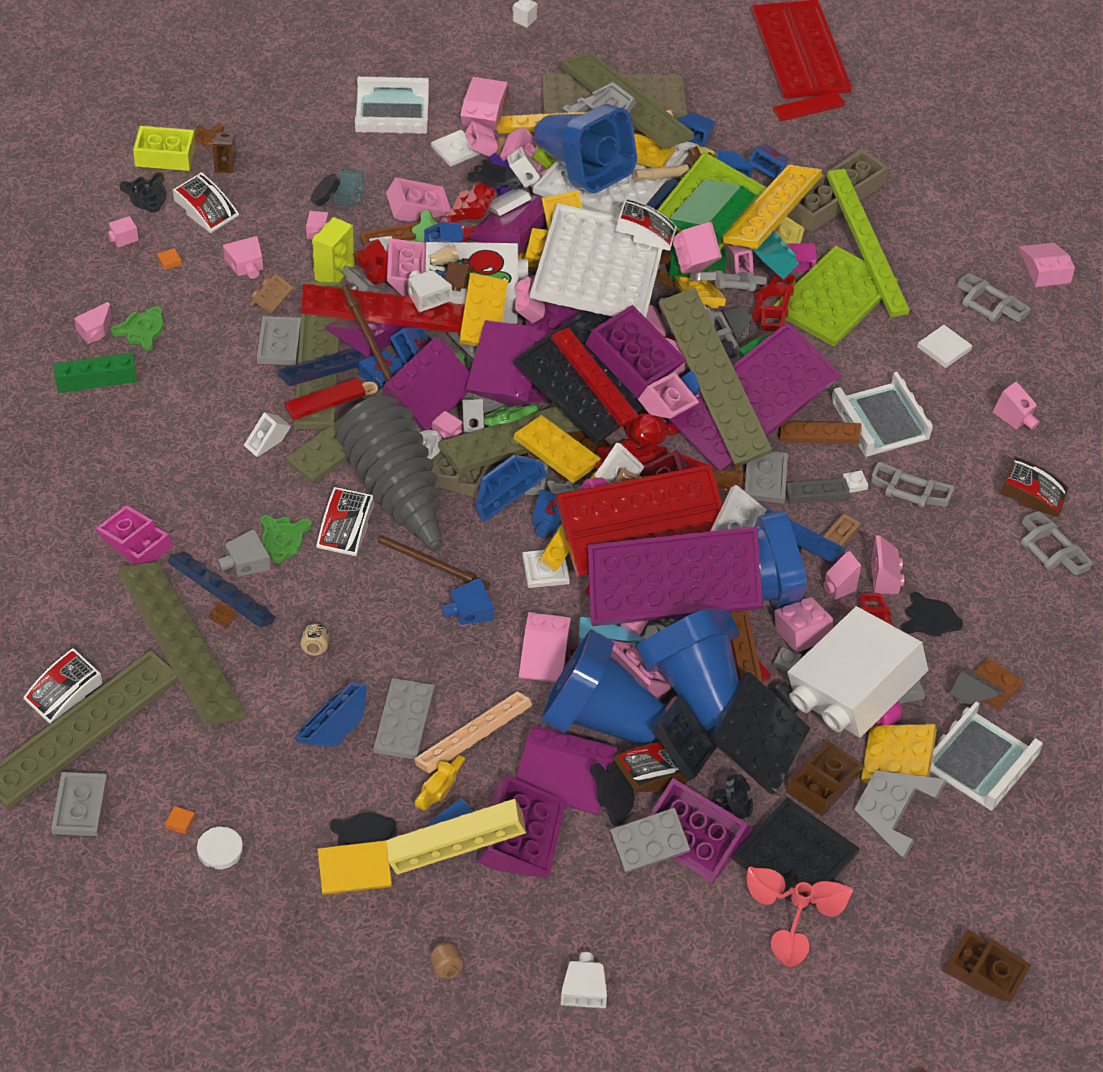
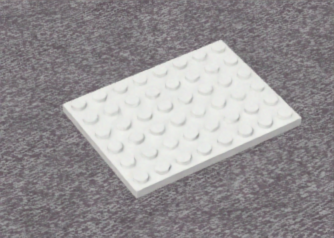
M633 130L635 134L648 137L641 130ZM686 141L676 145V151L665 167L684 165L690 157L688 150L697 146V144ZM556 161L533 186V193L542 197H549L579 191L582 209L619 216L625 198L648 205L671 178H660L656 181H635L633 170L623 180L598 193H590L573 187L568 179L567 168ZM636 164L634 170L646 169L649 167L645 165Z
M557 203L530 298L613 317L633 305L646 318L662 249L633 242L634 235L617 232L616 227L619 216Z

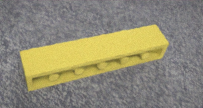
M516 799L386 840L388 862L398 875L526 834L523 811Z

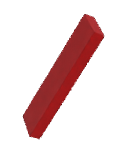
M836 91L773 106V112L779 121L782 122L844 107L845 102Z
M355 378L285 402V409L294 421L366 396V390L359 379Z

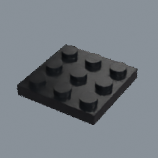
M681 694L673 697L651 726L654 735L664 745L667 754L672 757L680 773L688 781L696 778L717 748L715 743L709 739L710 736Z

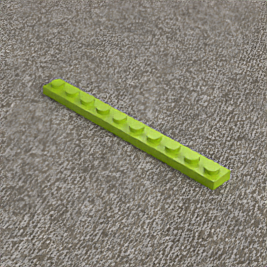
M846 170L828 171L826 175L890 317L908 315L910 309Z

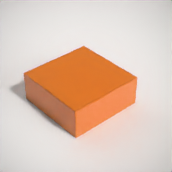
M175 248L157 253V258L164 270L182 265L181 258Z
M174 806L165 822V828L186 835L195 819V813Z

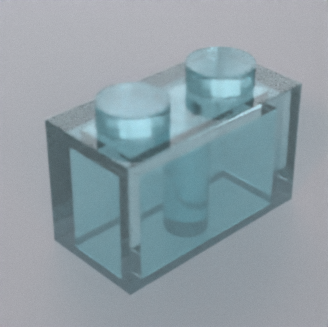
M342 168L339 174L340 186L333 193V205L355 209L357 202H361V190H365L366 179H363V171Z

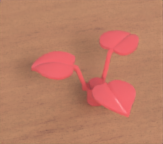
M749 867L747 870L746 881L751 896L759 903L771 905L775 902L776 897L782 899L792 895L791 900L797 907L791 931L780 930L776 932L771 939L770 947L774 956L783 965L788 967L799 965L806 958L809 951L807 937L800 933L795 934L802 908L806 907L809 902L812 904L816 903V909L821 914L830 917L837 916L844 911L853 889L835 882L823 881L815 883L813 886L806 882H801L797 884L795 889L792 887L789 891L783 893L785 881L778 872L771 869Z

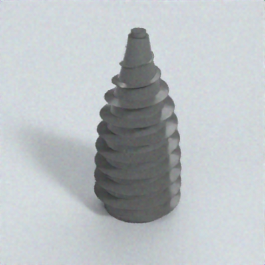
M376 396L366 399L346 413L339 427L337 439L343 446L346 456L350 458L352 467L357 470L358 477L364 481L366 489L373 493L374 500L382 505L383 510L387 514L393 515L396 522L406 524V528L409 531L415 532L428 549L437 551L443 546L438 525L439 518L436 516L439 503L434 502L439 495V489L434 487L437 475L431 472L433 462L427 458L429 450L423 445L424 438L418 432L417 422L412 420V411L409 408L399 406L398 401L390 396Z

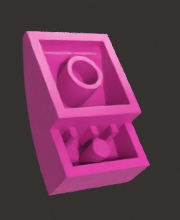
M127 505L95 528L97 533L113 549L134 565L154 562L173 547L169 534L155 527L152 519Z

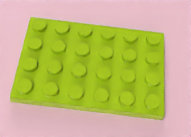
M704 152L657 211L669 219L705 179L742 185L757 195L755 201L767 187ZM677 227L676 231L680 233L682 229ZM723 242L719 246L720 251L724 248L726 243Z
M835 246L795 284L794 294L791 296L788 306L789 313L786 321L835 347L882 300L866 262ZM783 297L780 298L773 306H781Z

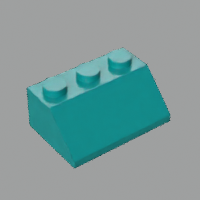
M775 231L768 236L758 249H752L782 279H785L799 264L794 258L797 254L789 248Z

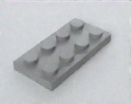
M392 678L373 753L410 759L418 756L435 685Z

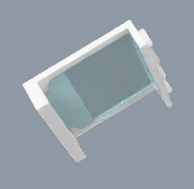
M358 77L355 132L427 133L429 78Z
M898 372L893 373L891 384L846 396L841 387L833 389L831 402L844 423H861L862 425L861 439L858 446L865 457L930 439L931 431L933 430L932 423L926 418L922 407L917 404L913 393L908 390L905 380L901 379Z
M976 701L971 708L966 707L959 721L955 720L949 729L950 732L940 737L937 747L933 751L930 772L992 811L1038 757L1043 743L1035 738L1028 746L977 714L980 703Z

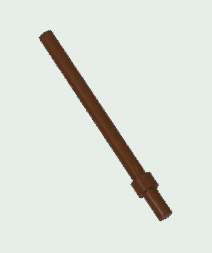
M344 285L341 289L347 299L346 304L349 310L353 311L386 382H388L393 376L359 308L360 303L357 297H354L349 285Z
M381 535L379 537L378 543L460 578L466 584L479 579L476 574L470 571H462ZM481 579L485 589L488 590L490 582Z

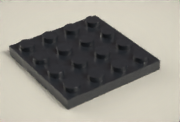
M747 672L743 675L709 739L769 794L773 795L780 788L810 727L751 672Z
M787 797L732 854L731 859L746 870L749 867L771 869L778 872L784 878L785 890L783 893H785L792 887L795 889L797 884L801 882H806L811 886L823 881L832 882L857 856L860 848ZM792 895L785 897L787 900L793 903L791 900ZM809 902L806 907L802 908V911H805L812 903Z

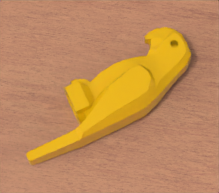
M458 755L451 764L440 761L438 771L423 784L422 792L415 800V807L425 811L432 804L442 801L456 781V774L466 758Z

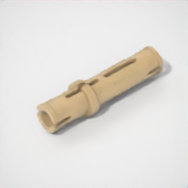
M685 164L635 169L634 179L635 181H656L660 178L683 177L689 171V167Z

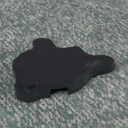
M486 159L481 161V165L474 166V172L467 173L468 181L481 182L493 188L500 189L501 185H508L507 189H519L521 186L520 180L512 170L496 165Z
M156 172L149 180H145L144 177L140 176L133 182L123 181L119 184L120 190L129 195L130 201L135 207L148 210L149 212H158L167 199L166 189L162 185L164 181V174L162 172Z
M913 592L910 595L912 605L906 609L905 614L911 617L912 620L902 624L901 630L907 634L921 632L930 636H942L943 633L959 631L962 628V619L956 615L949 604L940 600L925 598L919 592Z
M600 763L592 764L590 772L597 784L600 807L605 806L608 811L606 814L609 816L612 824L621 825L633 808L635 800L634 789L617 764H608L607 771Z
M371 812L358 814L348 820L335 819L330 822V830L339 836L338 846L389 840L391 834L397 828L394 819Z

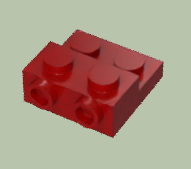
M479 183L474 184L471 191H460L449 213V217L457 220L483 219L495 197L494 189L491 186Z

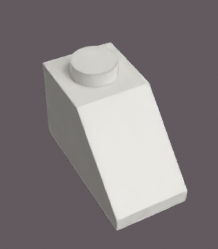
M264 412L244 446L258 457L280 443L291 426L279 415Z

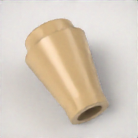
M448 245L431 254L430 259L432 265L435 266L459 260L455 245Z

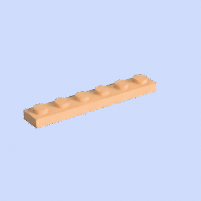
M517 691L414 758L416 766L428 774L437 770L440 761L447 762L455 758L456 755L472 747L473 744L490 735L491 732L500 726L505 725L517 715L522 714L532 706L530 698Z

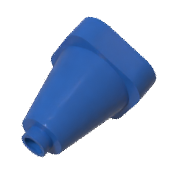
M602 104L584 114L547 115L535 126L534 136L538 147L567 168L569 182L577 189L598 193L628 177L636 166L637 151L632 119L626 109Z
M781 510L759 515L754 527L757 526L759 534L763 600H769L772 608L777 610L802 601L807 587L806 574L787 513Z
M705 609L693 613L643 640L636 646L647 672H661L677 695L681 694L706 732H712L739 684L731 641L737 638L740 632L730 611L727 609Z
M590 629L555 682L540 721L563 734L573 723L639 745L650 744L652 741L661 742L654 735L651 726L666 706L611 656L614 642Z

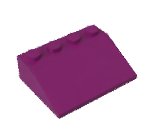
M533 196L529 201L501 216L492 212L469 235V238L482 243H518L519 255L529 244L532 228L544 230L547 227L542 198L544 197Z
M633 305L593 329L586 342L589 349L637 398L641 396L647 386L673 373L686 361L674 346Z
M339 318L325 327L327 331L365 356L370 357L373 355L357 320ZM367 322L380 350L392 344L390 337L403 328H414Z
M485 320L465 391L510 407L519 405L523 407L528 400L532 382L513 364V361L523 352L544 339L546 332L525 325Z
M435 337L384 384L382 396L393 397L398 401L399 406L409 408L413 414L412 420L417 422L421 430H431L432 422L444 411L449 413L470 393L465 391L470 372L453 350L439 338Z
M532 725L524 747L516 780L566 800V807L598 815L601 807L597 798V784L590 772V767L592 764L600 763L607 771L608 764L615 763L613 758L617 755L618 748Z
M505 775L494 788L490 807L516 799L523 811L526 834L480 848L477 863L496 871L548 878L551 872L566 800Z
M672 778L649 816L675 808L690 852L676 856L673 859L713 883L732 860V854L744 843L753 828Z

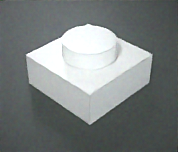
M862 470L842 475V478H846L850 493L868 490V483Z

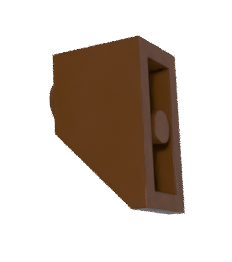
M449 262L445 280L452 285V290L461 292V288L467 289L469 275L474 272L475 267Z

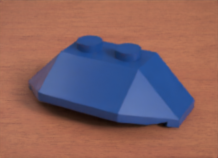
M513 455L482 477L476 503V510L481 521H487L547 477L543 463L540 460Z
M351 682L346 686V689L339 691L330 698L299 729L295 737L296 742L331 747L339 745L343 738L350 731L354 730L363 719L367 693L366 684Z

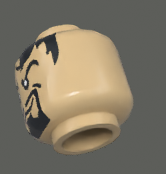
M319 624L308 625L302 633L300 642L302 650L313 656L323 654L328 647L329 631Z

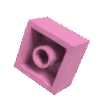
M812 597L774 610L777 633L796 653L815 646L833 629V618Z

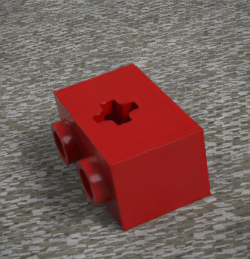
M379 239L369 241L353 253L357 263L363 268L367 279L371 283L377 285L387 280L388 253Z

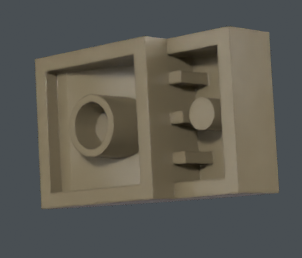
M441 450L431 459L433 462L431 472L437 475L435 485L478 498L482 477L495 469L493 463L457 474Z

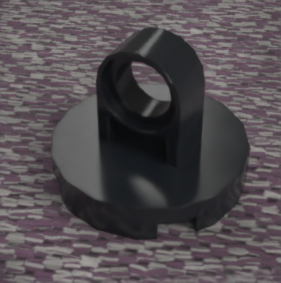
M742 774L728 776L726 788L712 793L711 802L726 811L731 810L734 816L739 819L750 817L753 812V799L749 800L747 794L751 789ZM721 798L726 800L727 802L720 803L716 801V799Z

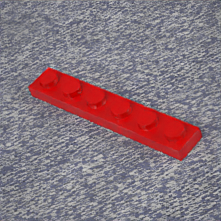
M569 327L553 334L551 338L620 427L622 428L635 422L639 417Z

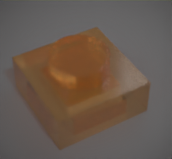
M221 601L210 612L209 619L227 628L238 618L239 613Z

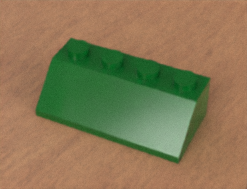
M132 352L53 363L58 393L137 382Z

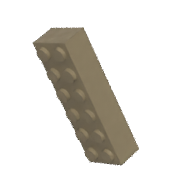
M861 149L828 171L845 169L859 200H862L886 184L889 167ZM827 172L822 174V177L787 215L810 233L842 213V209L826 176Z

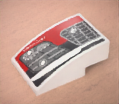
M202 172L173 189L174 201L186 210V214L210 233L239 216V213L224 193Z
M625 198L616 231L634 235L633 242L670 251L677 226L657 210L638 201Z
M334 487L325 511L316 548L357 556L374 507L373 495Z
M73 648L50 666L23 698L51 725L86 699L85 696L102 684L101 673Z

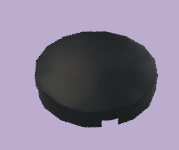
M334 173L325 177L314 189L310 199L311 202L316 206H321L329 201L331 198L329 195L332 192L335 193L340 186V178Z

